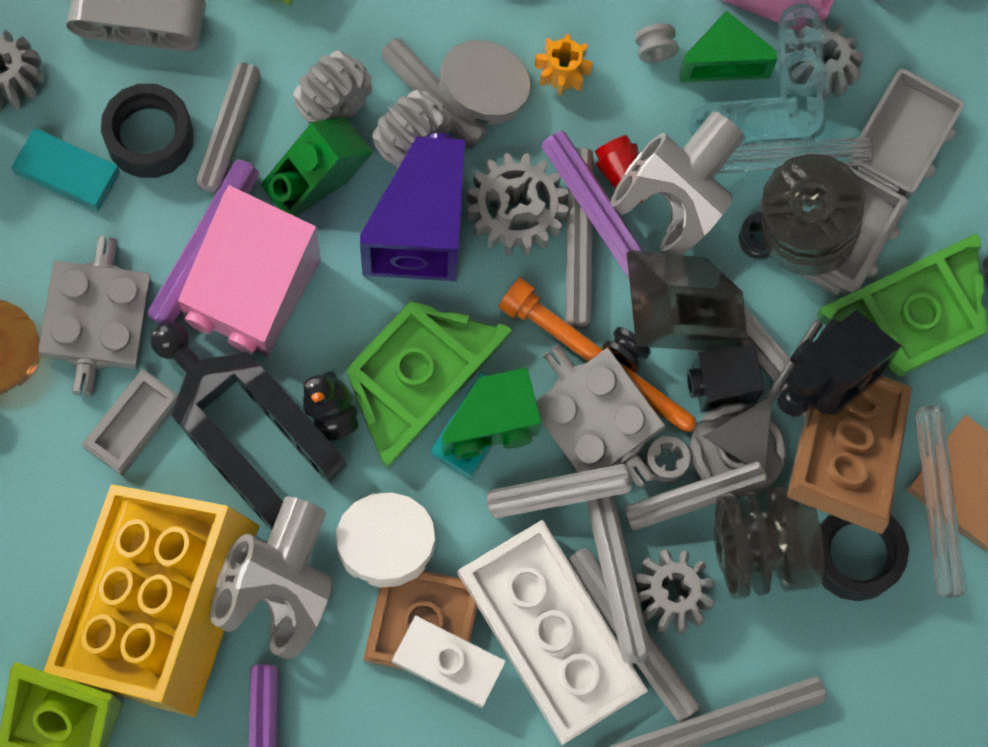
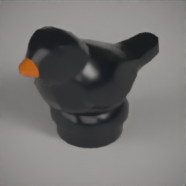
M329 371L322 375L312 376L303 382V408L305 414L314 419L313 424L329 441L344 438L358 428L357 409L350 403L352 395L334 372Z

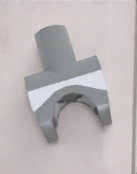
M713 111L683 149L667 134H659L645 146L629 166L613 193L611 206L623 215L630 212L641 200L646 201L650 196L657 193L663 195L670 205L671 219L666 229L667 235L663 239L660 249L670 259L683 255L714 227L733 200V195L714 177L745 139L743 132L731 120Z
M285 497L267 543L249 534L242 535L234 542L226 556L216 583L210 609L213 625L227 632L234 631L245 620L248 612L252 613L256 604L264 600L271 614V652L285 660H290L298 656L305 649L322 618L332 589L330 576L307 564L326 516L324 509L309 501L296 497Z

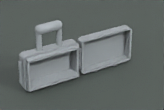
M901 69L894 76L846 159L847 166L840 168L827 191L800 177L790 169H783L778 173L759 207L760 212L774 215L780 220L782 225L801 235L788 257V264L798 270L797 274L836 296L839 294L847 296L859 290L866 277L871 278L878 274V266L875 261L887 240L896 239L900 235V229L896 224L907 207V198L912 197L923 177L930 178L935 174V166L932 164V161L943 142L952 141L956 137V130L953 125L964 107L960 99L922 77ZM792 186L821 201L807 225L779 209Z

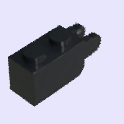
M858 310L841 322L833 319L822 330L817 340L813 342L809 338L806 339L791 356L790 361L794 366L785 381L788 387L781 392L777 399L779 409L783 411L782 413L792 417H799V415H803L812 407H815L823 414L836 415L883 378L901 345Z

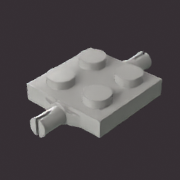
M99 236L97 238L94 263L78 264L53 261L38 354L39 357L64 360L77 367L72 393L78 396L82 395L84 378V396H93L96 369L119 367L137 370L151 281L150 273L122 270L113 265L118 240L110 236L108 238L106 254V236Z
M560 345L551 348L561 362V365L551 352L547 351L543 355V358L546 359L559 379L550 391L536 400L541 422L577 472L624 464L627 466L631 478L638 489L647 485L636 468L647 482H651L655 476L638 454L642 451L647 441L667 426L608 347L589 362L575 367Z

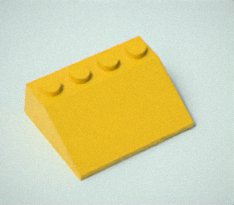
M111 484L44 672L155 708L196 717L225 631L213 625L210 617L211 603L218 576L234 542L245 534L256 537L260 525L226 505Z

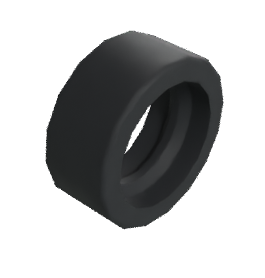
M139 83L122 89L109 100L102 113L101 134L111 160L122 171L138 178H158L172 173L186 161L193 147L194 130L184 101L172 90L158 84ZM143 109H159L167 112L174 121L175 136L172 141L163 149L150 154L135 153L128 150L120 138V127L124 120L133 113Z
M830 514L819 525L813 535L809 554L813 573L823 587L839 598L859 602L876 598L897 583L907 567L909 545L905 531L895 517L890 514L888 526L882 535L879 534L885 542L888 552L886 565L881 573L873 579L859 581L849 579L841 574L833 564L830 554L831 541L835 534L843 527L853 525V523Z

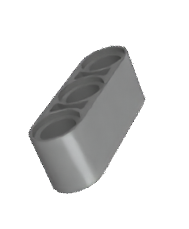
M71 0L66 28L75 35L89 39L189 52L198 49L207 3L205 0Z

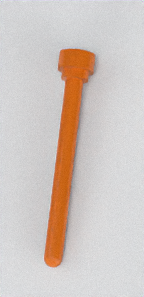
M521 277L511 286L498 306L500 310L512 319L518 316L525 321L529 318L587 362L603 351L602 348L540 304L541 298L535 294L536 288ZM621 363L659 415L683 432H691L695 429L697 422L692 414Z

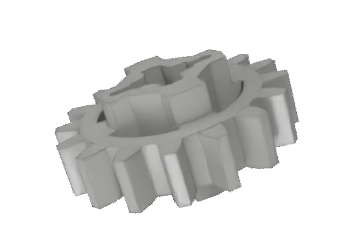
M507 153L504 157V165L498 166L490 159L487 161L486 167L488 175L479 172L474 174L473 184L476 188H469L467 191V202L473 204L467 207V219L478 220L474 225L476 237L485 233L489 234L488 248H494L499 242L504 243L505 255L510 256L514 246H521L526 256L530 255L531 244L534 242L543 249L548 247V233L554 236L560 235L562 224L559 220L567 219L569 207L563 205L567 201L568 189L557 188L560 184L561 176L558 172L547 175L545 173L547 161L544 159L535 167L530 165L529 154L524 153L521 162L514 163L510 153ZM540 189L547 198L549 210L545 208L546 203L538 198V191ZM527 195L525 205L520 203L516 208H512L508 214L509 204L515 205ZM486 199L490 200V206L497 210V216L494 220L487 210Z

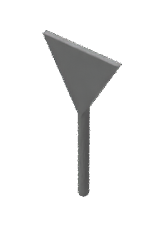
M814 320L800 344L808 338L812 341L814 340L823 325L821 320ZM790 359L763 401L702 437L746 465L760 462L764 470H766L771 406L786 384L785 381L794 366Z

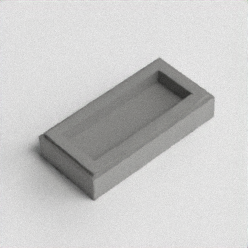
M141 369L81 444L82 447L123 477L171 416L178 394Z

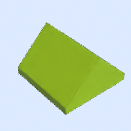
M14 662L10 669L0 727V747H107L123 703L111 694Z

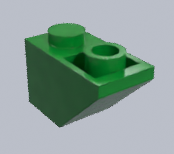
M347 117L311 122L260 185L278 209L296 217L348 183L372 155L373 151Z
M528 367L478 379L442 435L441 448L443 456L455 454L456 459H468L483 454L485 452L484 447L503 443L505 449L518 448L530 444L533 441L532 437L539 435L541 419Z

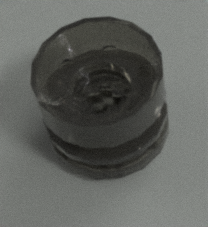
M805 154L788 159L772 172L763 188L761 235L766 251L779 266L795 274L817 276L835 271L850 259L860 239L865 195L860 179L847 164L829 155ZM816 203L821 205V211L817 208H813L809 212L804 211V204L808 207H813Z
M789 485L774 487L768 490L765 512H763L756 495L752 491L743 492L740 496L739 504L736 497L732 494L719 495L716 499L714 525L716 557L729 594L734 600L747 598L751 592V585L758 596L767 595L771 588L772 571H774L781 588L785 592L818 588L822 584L824 550L818 514L815 508L787 498Z

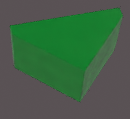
M725 11L685 54L679 73L680 83L770 79L778 60L777 50L732 14Z

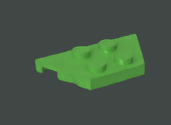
M975 233L820 308L816 315L819 320L827 325L833 319L841 322L858 310L901 345L888 369L900 377L907 375L982 338L987 333L986 310L982 305L984 280L983 274H979L978 250L981 248L980 237Z
M410 301L346 369L347 378L382 464L388 470L511 337L512 330L507 325L498 323L496 327L469 320L468 315L452 311L442 313L435 310L433 306Z

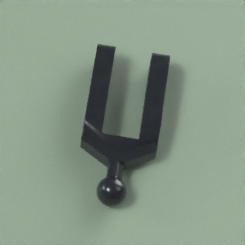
M165 322L158 325L152 333V349L161 358L174 359L186 373L171 414L173 419L270 530L273 529L283 501L202 411L237 382L253 402L326 482L329 483L348 467L343 457L330 441L247 352L200 360L188 347L189 334L184 327L175 322Z

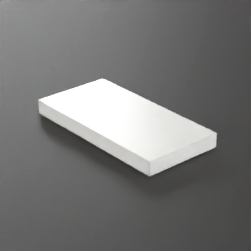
M543 520L457 571L458 576L561 745L569 742L648 692L632 664L626 663L622 659L618 641Z

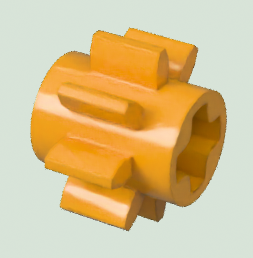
M566 34L564 39L555 42L547 38L544 48L546 54H536L535 67L543 70L540 76V85L549 84L557 89L558 95H562L564 90L572 87L578 91L582 90V75H591L593 62L583 60L587 54L588 45L585 43L579 46L578 43L571 40L570 34ZM559 63H568V67H561Z

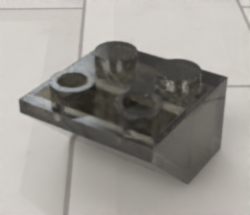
M636 250L627 252L636 347L711 351L748 339L743 291L707 257Z

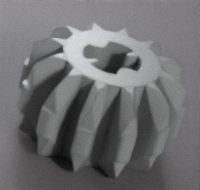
M824 20L818 23L816 30L805 25L800 29L798 37L790 39L786 47L788 55L785 56L783 61V70L792 72L788 79L789 86L799 84L804 86L802 90L803 98L809 96L812 91L818 93L821 102L827 100L831 92L840 98L846 93L848 85L852 86L857 82L860 76L858 68L863 62V53L855 50L858 44L857 36L850 38L842 36L844 33L843 24L835 28L834 31L828 30ZM819 60H825L827 63H822Z
M6 29L0 37V71L7 69L6 72L0 74V112L6 102H11L15 109L20 110V98L22 96L35 99L36 91L33 85L42 84L44 78L41 69H39L42 64L39 53L31 50L32 47L24 36L14 40L12 34Z
M337 50L332 52L330 56L323 55L317 64L309 66V71L306 75L299 78L298 82L300 85L294 90L292 95L296 100L294 106L309 124L311 122L342 117L349 119L357 115L360 107L366 105V97L371 94L373 89L371 84L372 76L357 58H352L348 53L344 54Z
M412 91L407 97H400L393 107H388V112L385 116L378 119V127L372 135L375 141L374 146L389 164H393L398 169L416 137H427L433 133L447 134L451 131V115L445 110V106L427 91Z
M662 550L659 554V564L649 557L643 561L642 567L647 575H634L635 586L644 590L637 593L640 605H648V608L642 613L644 623L650 621L656 615L660 618L657 624V632L665 633L670 621H673L676 632L679 635L685 634L688 627L687 619L692 624L700 626L705 621V617L700 609L711 610L714 607L715 600L704 594V592H708L715 587V580L711 578L699 579L698 576L701 575L707 565L705 562L700 561L693 568L687 566L690 558L688 551L683 550L677 558V562L674 563L669 550ZM670 582H675L679 585L678 593L681 595L676 602L668 600L669 593L664 589L667 588Z

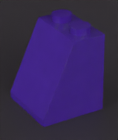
M433 133L427 137H416L360 234L362 276L457 281L465 140L455 139L452 135L445 133Z

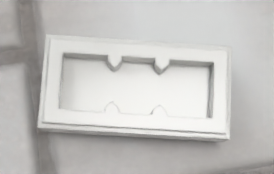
M416 615L392 659L393 664L482 709L506 662Z

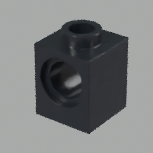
M755 344L697 353L692 369L687 370V385L691 398L698 397L701 412L713 410L725 404L743 403L747 405L758 402L765 389Z

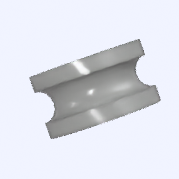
M664 23L653 24L640 29L635 34V43L641 46L638 49L640 61L646 63L661 62L674 57L678 53V43L672 40L676 35L673 25Z
M663 436L654 440L650 445L644 462L655 476V481L664 484L674 483L686 473L691 460L690 451L679 438ZM661 449H669V455L675 452L680 458L674 465V471H666L665 464L661 468L656 464L655 461L659 459Z

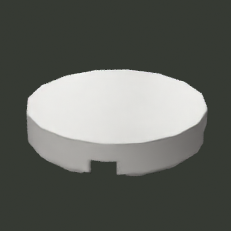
M392 492L371 494L356 501L342 515L336 530L338 557L346 571L356 579V576H358L360 579L368 581V585L380 588L401 586L417 578L425 570V565L430 561L435 550L434 524L426 509L412 498Z

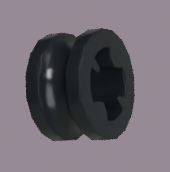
M767 212L754 213L745 220L741 228L739 245L747 256L754 259H766L778 250L784 237V228L780 220L774 215ZM763 227L770 232L767 237L768 240L764 239L758 244L752 240L755 233L749 232V230L758 232Z
M617 327L613 332L615 339L613 341H606L602 346L603 350L608 347L618 361L633 372H637L641 367L639 360L641 358H648L651 350L636 334L626 328Z

